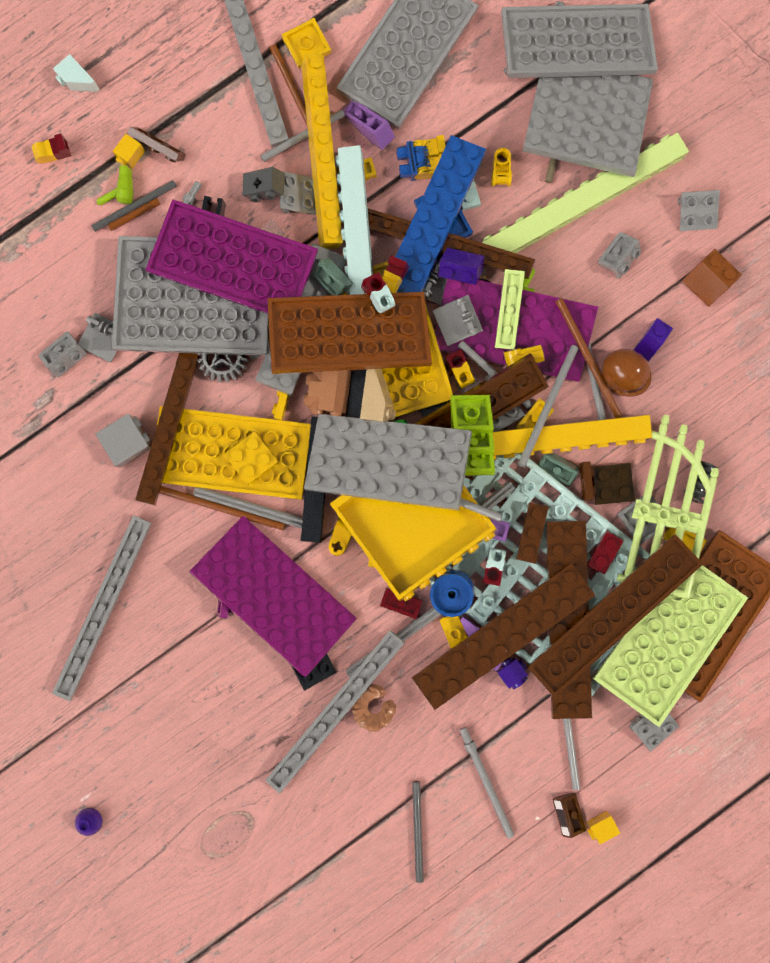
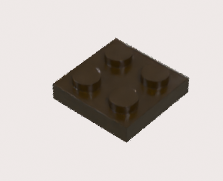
M631 463L594 467V477H592L593 485L596 487L595 505L635 501Z

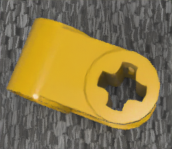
M499 148L496 150L492 160L491 186L507 185V187H511V153L506 148ZM502 156L506 159V161L500 162L498 161L497 157Z
M338 518L328 545L330 553L334 556H341L352 538L350 531L342 520ZM340 542L342 550L334 552L332 545Z

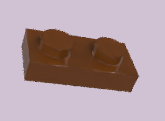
M591 461L581 462L579 467L582 500L591 501L594 500L593 496H596V487L592 485L594 467L591 466Z

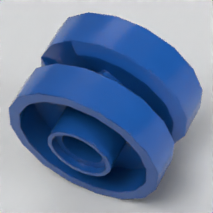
M447 570L446 573L435 579L431 587L430 600L437 612L448 617L464 614L473 602L475 592L473 581L461 570ZM454 591L456 595L452 596L449 592Z

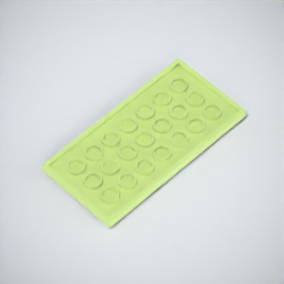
M702 565L696 570L690 599L674 595L666 597L618 641L592 679L660 727L748 597ZM685 581L678 587L679 589H684Z

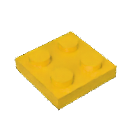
M315 18L281 34L298 69H301L305 54L324 55L325 57L332 53Z
M255 431L224 454L246 485L251 484L279 463Z

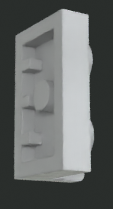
M619 232L598 260L599 265L614 272L616 278L620 279L623 274L628 272L634 259L636 260L640 256L641 247L639 240Z
M67 331L38 356L47 369L57 377H60L86 356L87 353Z

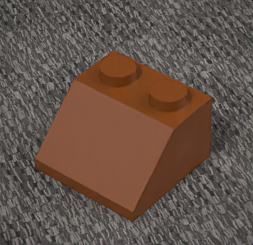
M714 249L682 282L709 307L742 274Z

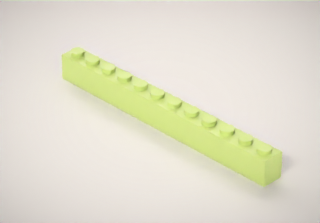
M678 133L672 136L668 134L660 140V143L656 145L654 143L650 144L644 149V152L639 154L634 177L602 171L596 176V179L592 181L586 180L576 190H568L564 193V197L552 199L547 203L548 206L536 208L531 212L532 215L526 218L525 216L520 217L515 221L514 225L510 227L506 225L499 230L498 234L494 236L491 234L485 237L482 243L518 253L683 160L689 153V150Z

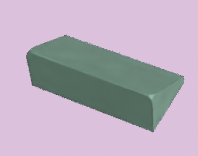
M329 258L320 260L312 274L331 295H344L353 284Z
M554 452L543 454L538 463V466L568 487H570L580 469L578 465Z

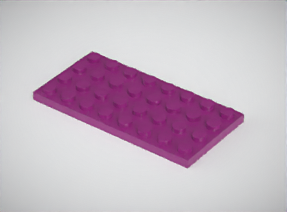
M172 199L145 271L268 314L267 298L302 297L318 254V248Z
M447 278L441 307L468 295L483 331L447 346L437 322L435 336L440 351L449 353L460 350L458 347L459 343L464 341L485 361L506 365L504 352L512 349L495 348L503 285L478 280L477 284L474 285ZM522 290L515 349L541 345L545 361L539 362L537 365L542 374L557 377L571 345L577 347L578 345L555 302L559 299L558 297ZM563 299L588 347L598 306ZM579 347L565 379L577 382L580 381L585 362Z
M244 516L189 571L192 576L304 677L312 671L357 619Z

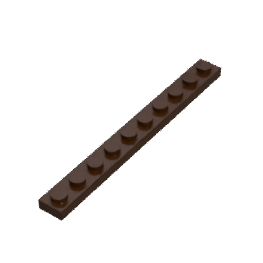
M368 208L369 230L400 240L404 239L412 221ZM449 233L441 250L442 253H445L447 248L482 255L484 256V266L505 272V269L525 271L524 278L529 279L535 263L533 258Z
M179 353L136 495L135 500L138 502L156 506L198 364L197 360L200 357L197 353Z

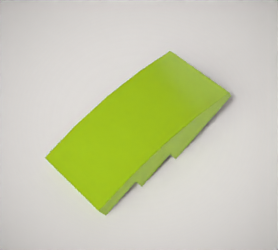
M451 395V429L470 430L472 432L465 476L494 475V441L492 433L494 427L490 395Z

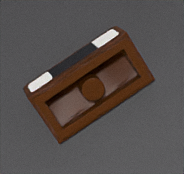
M573 792L553 798L563 837L573 838L585 832L586 829L576 793Z

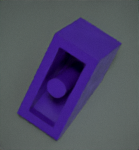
M656 318L633 350L642 354L649 362L663 345L673 328L659 318Z

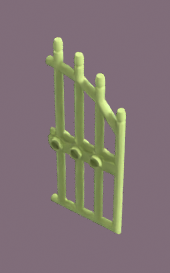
M663 415L659 432L652 431V439L656 440L643 499H636L632 518L637 519V524L625 574L618 573L617 581L622 582L634 571L645 521L657 524L650 556L660 547L664 527L667 526L675 528L676 535L681 540L683 539L684 531L696 533L692 552L698 559L700 557L719 469L712 468L711 477L708 478L701 465L702 450L705 446L703 440H698L694 455L684 446L685 434H687L688 430L687 425H681L677 441L666 436L669 415ZM665 443L675 448L662 505L651 503L650 499ZM683 455L692 466L682 508L676 509L669 506L681 456ZM697 475L706 490L701 514L689 512ZM696 571L686 579L683 590L676 588L670 595L690 599Z

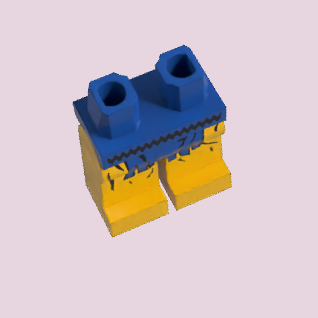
M444 135L427 140L407 141L406 146L397 148V159H407L408 164L399 165L400 178L410 177L411 181L431 179L446 147Z

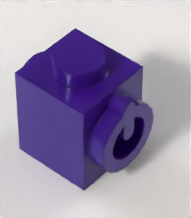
M510 657L507 658L496 671L509 689L511 687L512 689L520 687L528 679V674L525 672L528 668L521 659L518 661L515 657L512 659Z

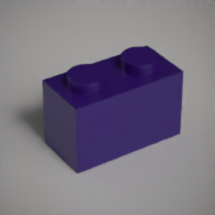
M447 248L440 260L439 277L476 285L483 272L484 256Z

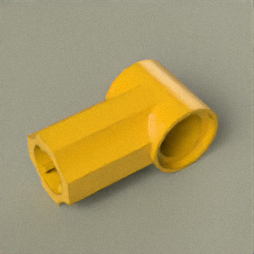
M541 345L504 352L507 367L529 353L533 355L536 363L545 361Z

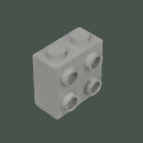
M126 414L95 433L115 467L121 468L151 449L150 443L152 440L146 432L143 433L141 430L142 424L137 416L133 417L130 414Z

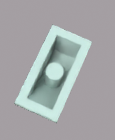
M70 54L53 68L57 74L56 80L63 87L66 85L71 91L97 92L100 90L96 82Z

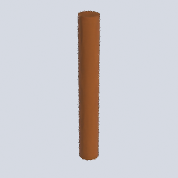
M155 198L107 225L113 231L161 204L158 198Z

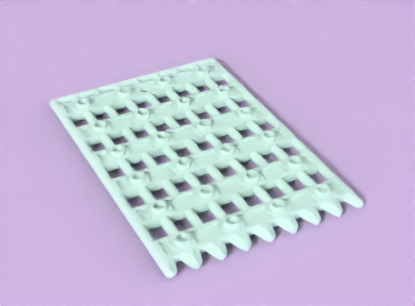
M515 453L513 458H504L503 455H497L494 460V475H473L474 480L464 478L463 485L478 505L487 499L486 495L492 487L497 491L502 486L497 481L503 473H506L519 485L512 493L505 497L507 500L501 507L496 505L491 510L503 514L501 521L510 522L509 528H514L520 534L522 533L523 526L516 519L522 512L526 514L528 503L534 496L549 508L538 554L542 551L547 555L546 522L577 521L570 515L576 506L590 516V519L586 522L587 563L591 557L588 553L594 545H598L601 536L606 530L624 541L605 575L597 571L591 580L588 578V586L596 595L589 600V610L608 594L607 592L613 584L617 586L621 583L617 581L618 573L622 574L626 569L632 539L531 459H528L526 464L531 470L524 478L509 467L515 458L520 460L522 453ZM546 482L560 492V495L554 502L539 491ZM506 538V542L491 539L488 542L483 540L478 544L479 548L471 554L467 552L462 556L463 560L453 568L451 566L446 568V570H461L469 577L474 572L484 577L485 569L480 565L489 556L490 547L494 548L500 542L513 552L507 562L504 561L500 586L488 584L483 592L474 586V596L477 597V600L465 613L481 626L488 623L487 618L493 611L498 615L504 611L498 604L505 596L514 603L521 599L510 590L517 581L532 591L547 580V569L537 561L536 564L516 559L518 546L508 538ZM639 546L638 555L646 560L650 554ZM528 566H531L543 576L537 586L522 575ZM433 577L432 579H430V582H431L430 585H431V586L433 585V583H434V581H435V578H434V577ZM454 591L449 592L452 596L456 595ZM549 633L544 640L537 637L532 641L538 646L532 655L522 648L516 654L528 664L532 663L549 647ZM618 641L591 665V676L597 669L599 670L603 664L602 662L611 653ZM591 679V694L593 696L601 685Z

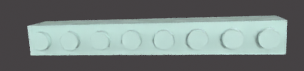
M357 145L338 148V155L335 156L336 167H339L340 174H337L338 186L341 185V192H338L339 203L343 205V210H340L341 222H344V229H341L343 241H346V247H343L344 259H347L348 264L344 268L345 275L353 282L352 286L347 290V295L367 294L364 293L361 285L363 279L373 275L363 152L361 146Z

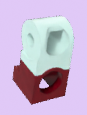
M379 272L363 279L361 288L364 293L368 294L379 313H383L395 306L394 298Z
M490 547L483 583L495 586L501 585L506 555L505 550Z

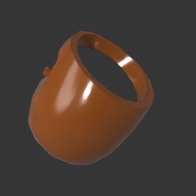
M622 348L609 353L603 361L601 374L612 392L620 396L634 397L643 394L650 386L651 371L648 361L642 354L631 349ZM644 385V387H643L642 389H640L639 391H637V392H632V393L625 392V391L636 390V389H638V388H640L641 386Z

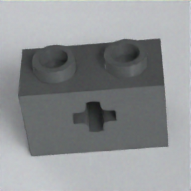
M274 167L243 173L242 196L250 199L251 202L259 203L264 199L272 200L284 195L285 173Z

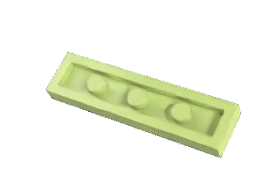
M505 269L495 348L515 349L525 271Z

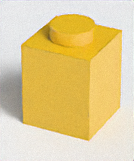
M125 133L112 152L120 165H127L133 169L145 150L138 141Z
M608 811L587 821L590 827L587 829V832L591 839H596L599 844L621 834Z

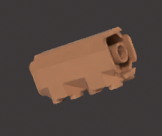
M352 370L322 371L307 374L306 385H308L309 389L308 393L304 395V405L307 406V409L317 416L324 413H330V416L339 417L346 415Z

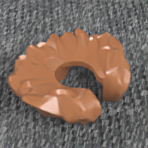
M370 685L352 707L353 719L356 720L360 728H364L369 732H377L383 727L386 728L396 713L397 706L393 700L384 702L379 713H370L368 709L369 703L373 699L384 698L386 690L380 685Z

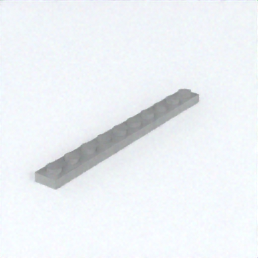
M224 0L271 147L278 146L289 138L244 0Z
M133 515L52 694L69 702L72 701L151 528V522Z
M389 630L265 781L279 794L405 644L392 630Z

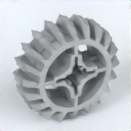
M197 353L202 357L197 360L199 364H202L200 370L205 371L204 375L206 377L210 376L212 381L217 378L219 383H222L223 378L226 383H229L230 376L233 380H236L235 374L238 373L241 376L240 368L246 370L247 367L243 363L249 362V359L244 357L247 355H238L237 361L234 364L231 361V354H222L227 357L226 359L229 363L221 359L219 354H215L212 364L209 365V354ZM222 366L231 368L227 371H216L217 368L219 369Z

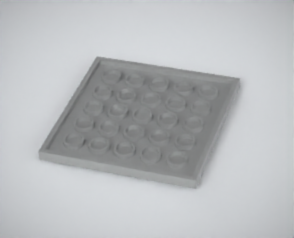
M638 75L539 77L523 152L634 177L637 170L653 79Z

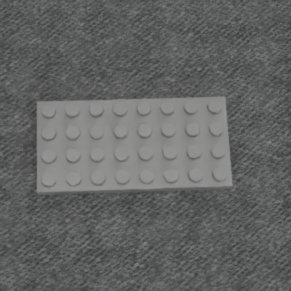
M394 0L337 85L336 91L348 99L364 105L399 130L477 12L479 5L471 0Z
M649 4L502 7L501 9L508 78L656 74L658 70Z
M319 414L304 489L306 491L459 511L472 432L470 430L388 421L378 422L362 420L360 418Z

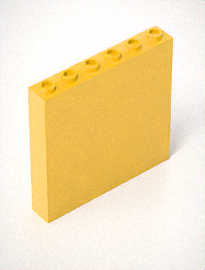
M463 485L461 498L478 504ZM344 495L330 503L399 601L403 599L407 601L415 595V590L419 587L421 590L431 583L430 579L434 576H437V578L447 572L446 568L449 565H457L463 560L462 556L467 552L471 554L479 548V543L483 540L488 542L496 536L494 532L497 531L488 517L461 506L459 511Z

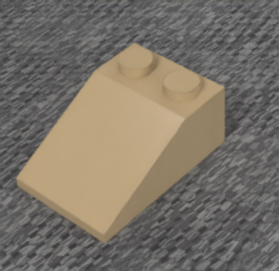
M367 369L360 419L392 422L395 420L396 411L393 409L394 406L382 370Z

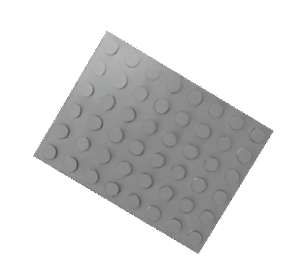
M118 237L112 350L267 355L268 314L147 273L145 269L158 237Z

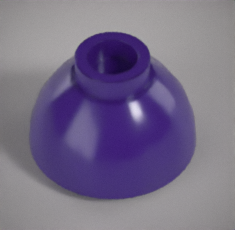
M94 808L82 809L75 818V828L81 835H94L102 827V816Z

